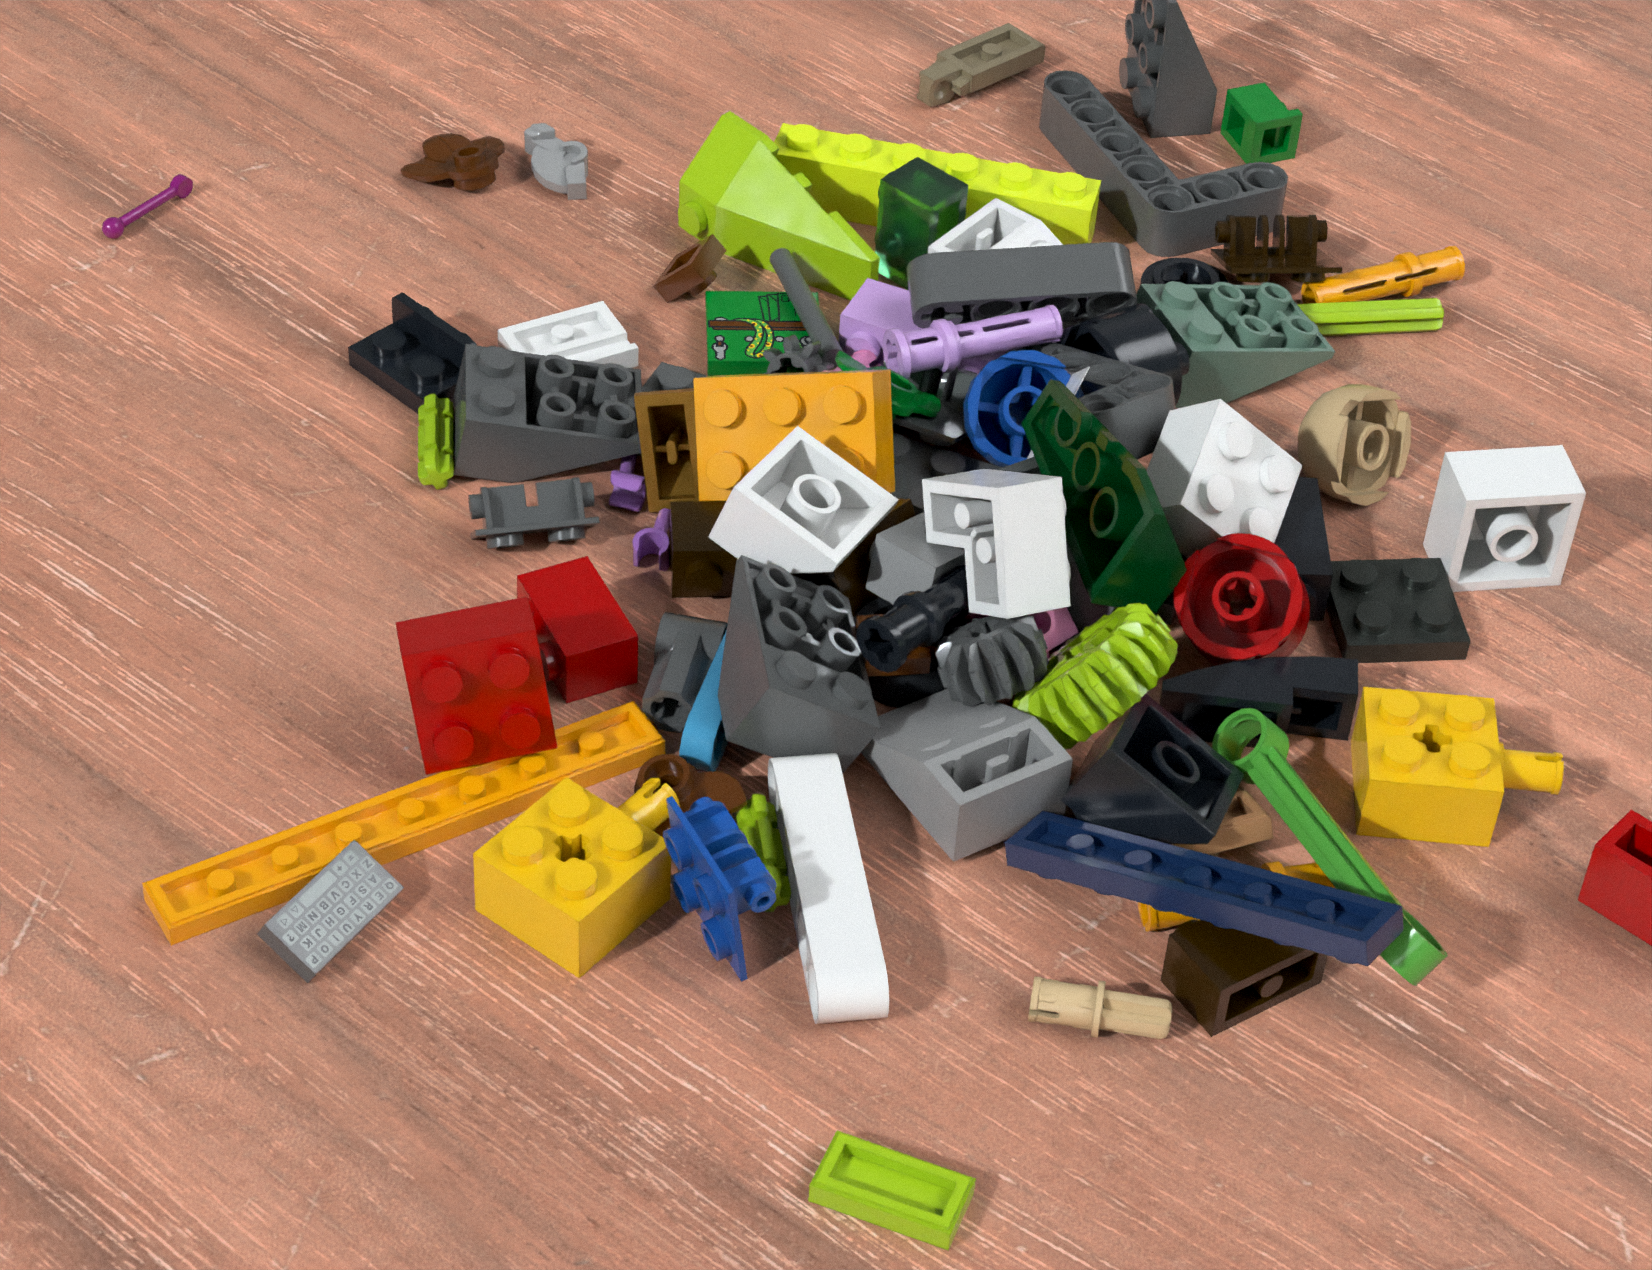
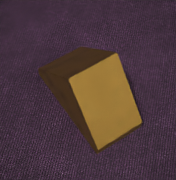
M694 388L635 393L634 402L649 513L659 512L663 508L670 510V502L699 501Z

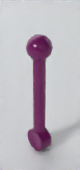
M183 174L176 175L172 179L169 188L119 218H107L102 224L104 235L111 239L119 238L126 226L175 196L186 198L193 189V181Z

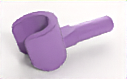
M637 454L622 457L620 470H613L611 472L610 481L614 488L609 498V505L636 512L642 509L647 493L645 478L634 474Z
M663 508L659 511L653 528H645L635 534L633 538V565L635 567H639L641 558L648 554L659 555L660 571H666L670 567V544L667 535L670 527L669 509Z

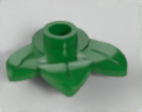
M840 350L835 357L836 364L841 371L888 370L884 366L867 368ZM891 370L892 420L897 415L910 416L912 413L936 417L941 410L940 399L931 394L918 391L912 382Z

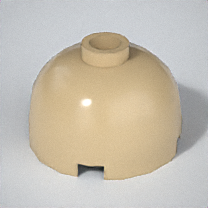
M1347 384L1323 393L1310 406L1298 430V458L1300 464H1302L1303 473L1308 478L1318 479L1320 492L1335 499L1364 506L1382 500L1389 493L1378 491V489L1385 485L1389 476L1400 477L1405 468L1411 445L1410 417L1408 412L1398 410L1395 400L1401 398L1396 392L1363 384Z

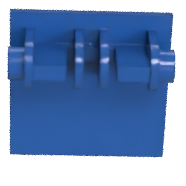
M673 796L666 799L671 828L663 831V838L669 855L678 868V872L670 876L674 893L686 913L696 910L702 919L701 931L713 957L717 961L726 958L742 982L748 978L738 915L748 910L760 913L769 909L776 901V881L757 856L754 848L748 844L746 836L739 830L738 825L722 802L713 801L709 797H703L696 800L690 806L689 811L683 813Z

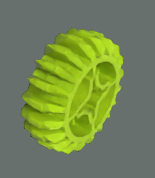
M1132 603L1125 607H1118L1110 615H1103L1091 626H1086L1074 638L1067 640L1066 644L1058 651L1050 654L1049 664L1047 665L1048 674L1041 681L1035 682L1031 690L1015 694L1012 708L1035 716L1064 749H1071L1078 742H1085L1097 731L1104 730L1116 718L1122 717L1125 711L1140 702L1141 698L1149 690L1156 687L1158 680L1169 672L1170 665L1174 663L1178 653V644L1169 634L1171 630L1159 614L1155 616L1146 604Z

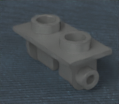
M574 477L566 480L535 483L538 506L531 507L526 506L524 484L490 488L480 487V494L468 495L471 519L482 518L483 529L475 530L470 534L471 540L486 538L487 549H498L524 545L523 534L548 532L549 542L584 539V527H593L600 523L599 517L585 518L584 507H592L595 504L592 482L581 483L579 477Z

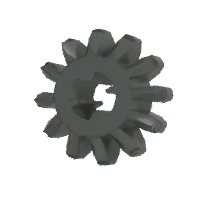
M1030 615L1010 619L993 616L981 619L973 618L972 622L966 625L956 626L951 631V634L943 636L937 643L938 650L935 654L939 664L937 670L942 685L948 689L951 700L962 702L965 706L973 707L982 702L992 705L997 700L1004 698L1012 699L1013 695L1021 691L1031 690L1035 682L1041 681L1048 674L1047 665L1049 661L1045 651L1048 647L1042 630L1038 629L1034 617Z

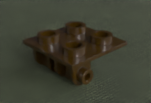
M1315 214L1287 215L1286 244L1284 216L1276 215L1273 223L1272 247H1268L1269 222L1267 215H1259L1257 237L1255 216L1227 215L1225 221H1216L1215 241L1216 243H1224V249H1211V255L1231 274H1236V280L1250 283L1270 281V273H1291V279L1294 281L1321 282L1325 280V273H1342V267L1317 248V242H1326L1328 227L1327 221L1317 220Z

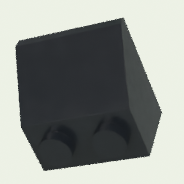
M1145 694L1140 702L1131 706L1122 717L1116 718L1096 739L1061 801L1072 809L1074 815L1080 821L1167 844H1208L1215 837L1244 774L1155 700Z

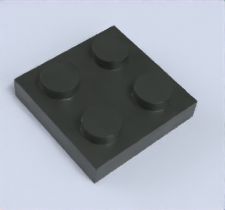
M1441 558L1331 561L1333 578L1326 609L1342 658L1358 659V663L1466 660L1471 641Z

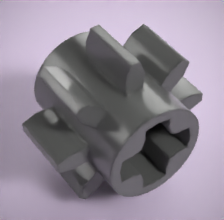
M796 335L784 338L783 347L785 353L776 348L764 350L762 353L770 362L767 372L763 374L788 373L787 367L791 365L798 368L803 367L804 372L830 371L834 368L833 363H823L822 358L818 354L821 342L815 341L805 348H800Z

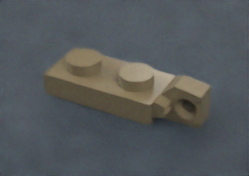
M1007 23L938 52L936 62L919 73L920 84L917 99L930 107L949 103L955 93L959 96H966L968 93L981 90L984 87L1044 62L1046 46L1010 23Z

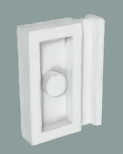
M604 301L498 329V347L510 351L544 356L559 355L566 359L599 364L614 363L626 368L638 366L639 347L635 343H629L626 330Z

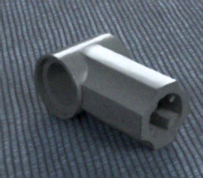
M670 612L663 614L656 637L654 667L642 699L643 713L656 724L659 730L680 733L684 728L688 715L727 630V622Z

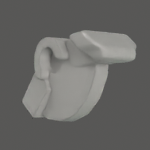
M545 123L532 124L531 127L524 131L525 151L532 155L531 169L535 179L545 188L558 193H566L568 200L587 199V147L578 141L564 142L555 137V129Z

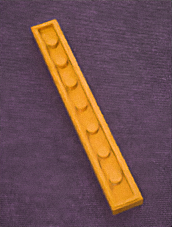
M631 701L556 729L557 749L443 771L142 883L144 900L172 946L290 901L353 840L357 841L382 866L526 811L566 777L586 788L639 768L652 757L665 754V740L636 702Z

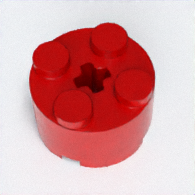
M1245 533L1228 534L1217 538V541L1207 545L1200 551L1197 550L1185 561L1187 571L1179 584L1174 588V607L1184 633L1206 660L1214 665H1221L1235 661L1289 657L1295 651L1308 627L1310 602L1306 587L1297 568L1278 545L1257 535ZM1245 593H1249L1255 602L1254 607L1245 608L1242 615H1236L1229 605L1230 602H1241Z

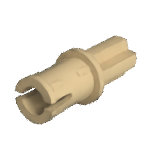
M1035 976L1028 1021L1092 1030L1091 1037L1097 1038L1099 1030L1162 1039L1168 1035L1170 1030L1172 1004L1163 998L1105 990V981H1099L1097 987L1059 982L1058 980Z

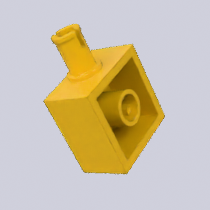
M1363 687L1351 738L1356 835L1489 847L1502 803L1504 789L1547 792L1551 795L1559 794L1564 773L1562 753L1504 749V744L1499 742L1494 698Z
M566 777L473 853L475 910L568 972L581 978L670 900L671 857L666 848L664 838L653 830L669 818L667 798L673 796L679 805L676 793L665 783L653 794V791L660 786L661 779L650 778L643 784L642 788L616 808Z

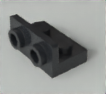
M402 292L392 297L393 323L349 346V365L417 414L418 408L424 404V397L429 394L435 393L439 399L449 398L453 403L465 345L477 346V344L467 334L458 331L435 315L428 307L422 306Z

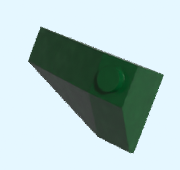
M1050 379L1023 420L1022 426L1041 475L1062 477L1063 495L1067 508L1065 516L1066 539L1091 603L1113 607H1125L1132 603L1146 604L1153 613H1156L1172 590L1179 584L1187 568L1147 470L1061 381Z

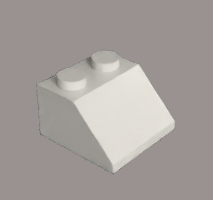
M797 426L734 486L708 537L737 559L743 555L763 564H776L789 573L833 572L894 509L899 499Z

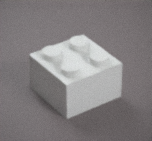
M1216 399L1169 411L1147 468V473L1163 508L1179 551L1188 559L1197 550L1200 551L1207 545L1217 541V538L1228 534H1252L1275 543L1302 464L1222 399Z
M1563 445L1445 452L1423 546L1428 558H1441L1453 592L1561 584L1586 491Z

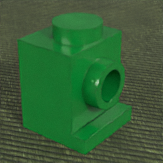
M1265 82L1227 89L1220 133L1246 164L1254 162L1273 163L1293 159L1296 155L1303 114L1299 109L1288 110L1286 105L1278 99Z

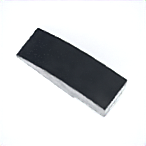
M1321 656L1270 657L1235 661L1198 669L1164 680L1162 682L1159 705L1204 742L1213 743L1214 735L1221 723L1232 713L1244 708H1253L1260 711L1286 734L1348 741L1358 698V659ZM1261 734L1252 738L1245 747L1255 748Z

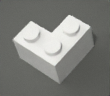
M979 469L922 479L927 543L964 548L970 613L1010 619L1071 606L1069 589L1071 568L1067 559L1065 530L1067 508L1063 495L1062 477Z

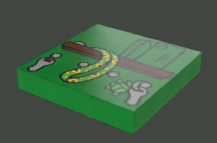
M705 291L707 376L763 374L767 372L770 364L762 354L764 350L776 348L785 353L783 341L785 337L791 335L797 336L800 348H805L812 343L786 292ZM812 292L819 305L818 292ZM791 365L787 367V372L801 373L804 372L803 367L798 368Z

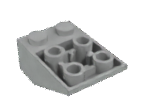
M945 689L878 716L881 729L861 752L953 862L1009 839L1042 811L1065 815L1066 804L1061 799L1069 787L1073 758L1035 716L997 701L992 705L982 702L973 707L965 706L962 702L951 700L948 689Z

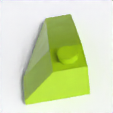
M731 111L721 115L679 181L678 226L700 241L713 234L727 250L725 255L774 273L776 272L770 263V256L775 250L786 248L790 251L809 286L850 301L867 278L878 281L880 257L837 211L825 212L809 193L813 184L802 172L791 175L775 157L780 148L768 135Z

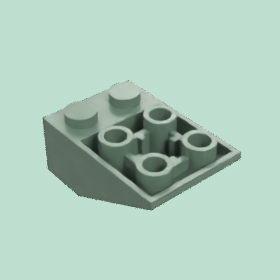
M1170 281L1166 284H1140L1136 294L1137 303L1149 306L1153 314L1166 327L1173 341L1182 344L1188 353L1190 367L1188 373L1182 376L1181 394L1176 408L1216 399H1222L1225 403L1231 402L1332 359L1335 353L1332 346L1319 332L1318 326L1304 314L1292 299L1290 292L1275 283L1233 285L1226 282H1216L1213 285H1198Z

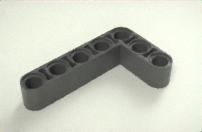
M1067 70L1055 71L1045 77L1039 122L1041 132L1077 174L1085 178L1101 180L1099 199L1146 252L1160 257H1174L1224 245V243H1216L1215 223L1216 221H1225L1227 215L1255 216L1256 236L1259 215H1267L1269 233L1273 232L1275 216L1282 215L1288 175L1282 168L1271 163L1254 162L1179 180L1088 78L1080 73Z

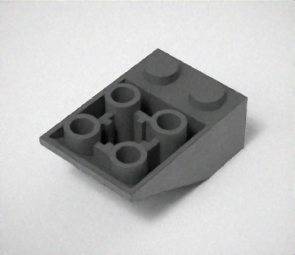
M1135 0L1133 13L1127 14L1125 20V35L1129 45L1127 58L1120 60L1119 78L1122 88L1128 89L1132 97L1133 111L1136 118L1142 119L1150 138L1210 134L1217 88L1177 1Z
M466 344L453 398L454 475L516 483L641 453L634 402L635 393L642 392L641 370L626 368L614 363L599 364L566 359L559 355L544 356L510 351L498 346L483 347Z
M743 555L739 557L735 567L718 688V700L726 741L773 758L837 753L842 774L881 729L863 655L858 646L857 631L848 597L831 586H819L793 576L776 564H763Z

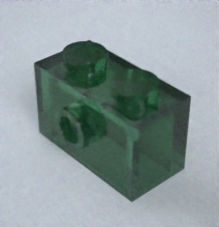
M919 157L888 173L880 180L877 231L874 238L876 244L875 253L880 257L879 274L909 290L906 270L909 262L916 257L928 254V246L965 220L968 184Z

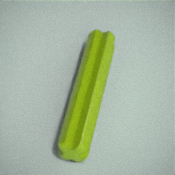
M1437 298L1297 304L1304 314L1318 326L1319 332L1323 336L1438 331L1442 328L1444 308H1442L1441 301Z

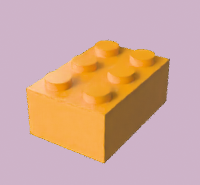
M891 369L715 375L693 378L699 501H727L734 486L797 426L889 493L895 492Z

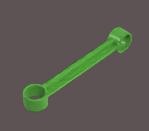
M1253 708L1240 709L1229 715L1218 727L1213 738L1212 748L1244 774L1241 781L1247 784H1256L1335 888L1402 906L1286 760L1289 752L1287 734L1264 714ZM1258 734H1261L1255 748L1247 756L1240 759L1248 742ZM1402 906L1404 931L1380 956L1405 980L1417 986L1448 955L1436 938Z

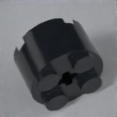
M1139 303L1079 322L1076 325L1065 328L1060 341L1056 342L1170 376L1173 380L1175 405H1177L1181 394L1182 376L1188 373L1190 367L1189 356L1182 344L1173 341L1166 327L1146 304Z

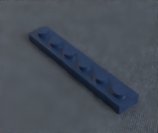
M1047 811L1040 812L1005 841L1007 866L1036 873L1045 879H1057L1093 889L1102 895H1114L1150 905L1159 911L1175 912L1211 922L1219 928L1235 929L1268 938L1280 945L1296 946L1332 956L1348 964H1360L1368 967L1404 931L1403 910L1400 905Z

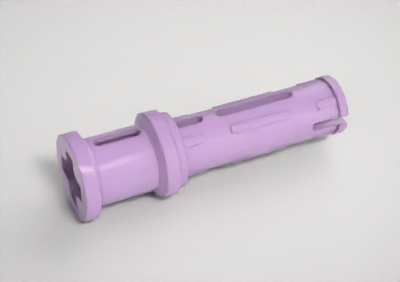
M1046 305L1042 308L957 325L946 319L933 320L928 328L903 333L899 328L887 329L883 337L884 359L887 369H891L906 379L910 377V373L938 368L941 372H949L961 364V360L1048 342H1059L1063 335L1062 320L1058 309L1054 305Z

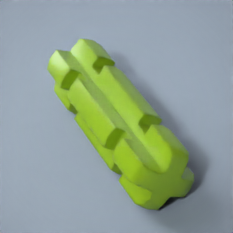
M434 393L425 396L424 404L418 408V422L420 425L418 426V479L423 485H434L436 490L447 487L448 479L454 475V424L452 421L454 420V407L449 398L439 399Z
M757 793L752 794L751 798L747 800L748 804L735 812L737 825L746 836L748 844L754 848L757 856L776 881V901L765 911L774 912L777 906L788 904L792 892L789 877L785 876L787 867L780 831L776 829L777 815L775 805L767 802L766 796Z

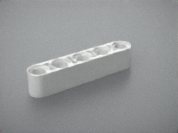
M837 753L770 758L768 761L770 803L775 805L777 815L776 829L780 831L787 867L785 876L789 877L792 892L790 906L815 1024L886 1018L889 1013V985L886 964Z

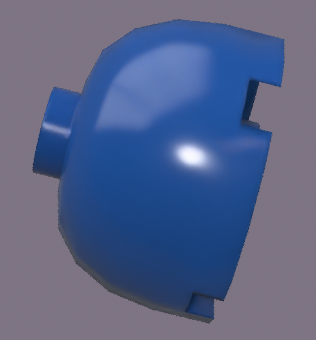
M1036 350L1010 351L988 362L970 382L963 403L964 429L973 448L989 463L999 467H1005L1026 460L1032 449L1022 422L1050 379L1061 381L1065 386L1067 385L1070 374L1065 370L1066 366L1057 358ZM1080 387L1075 394L1077 398L1084 396Z

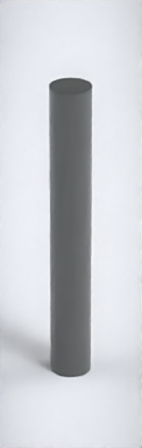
M779 248L771 254L770 263L811 341L821 342L818 354L822 358L823 363H833L834 367H836L835 357L839 350H843L790 251L786 248Z

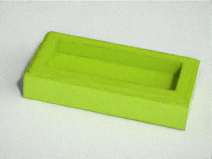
M837 1130L809 1185L808 1201L949 1250L974 1195L976 1178Z

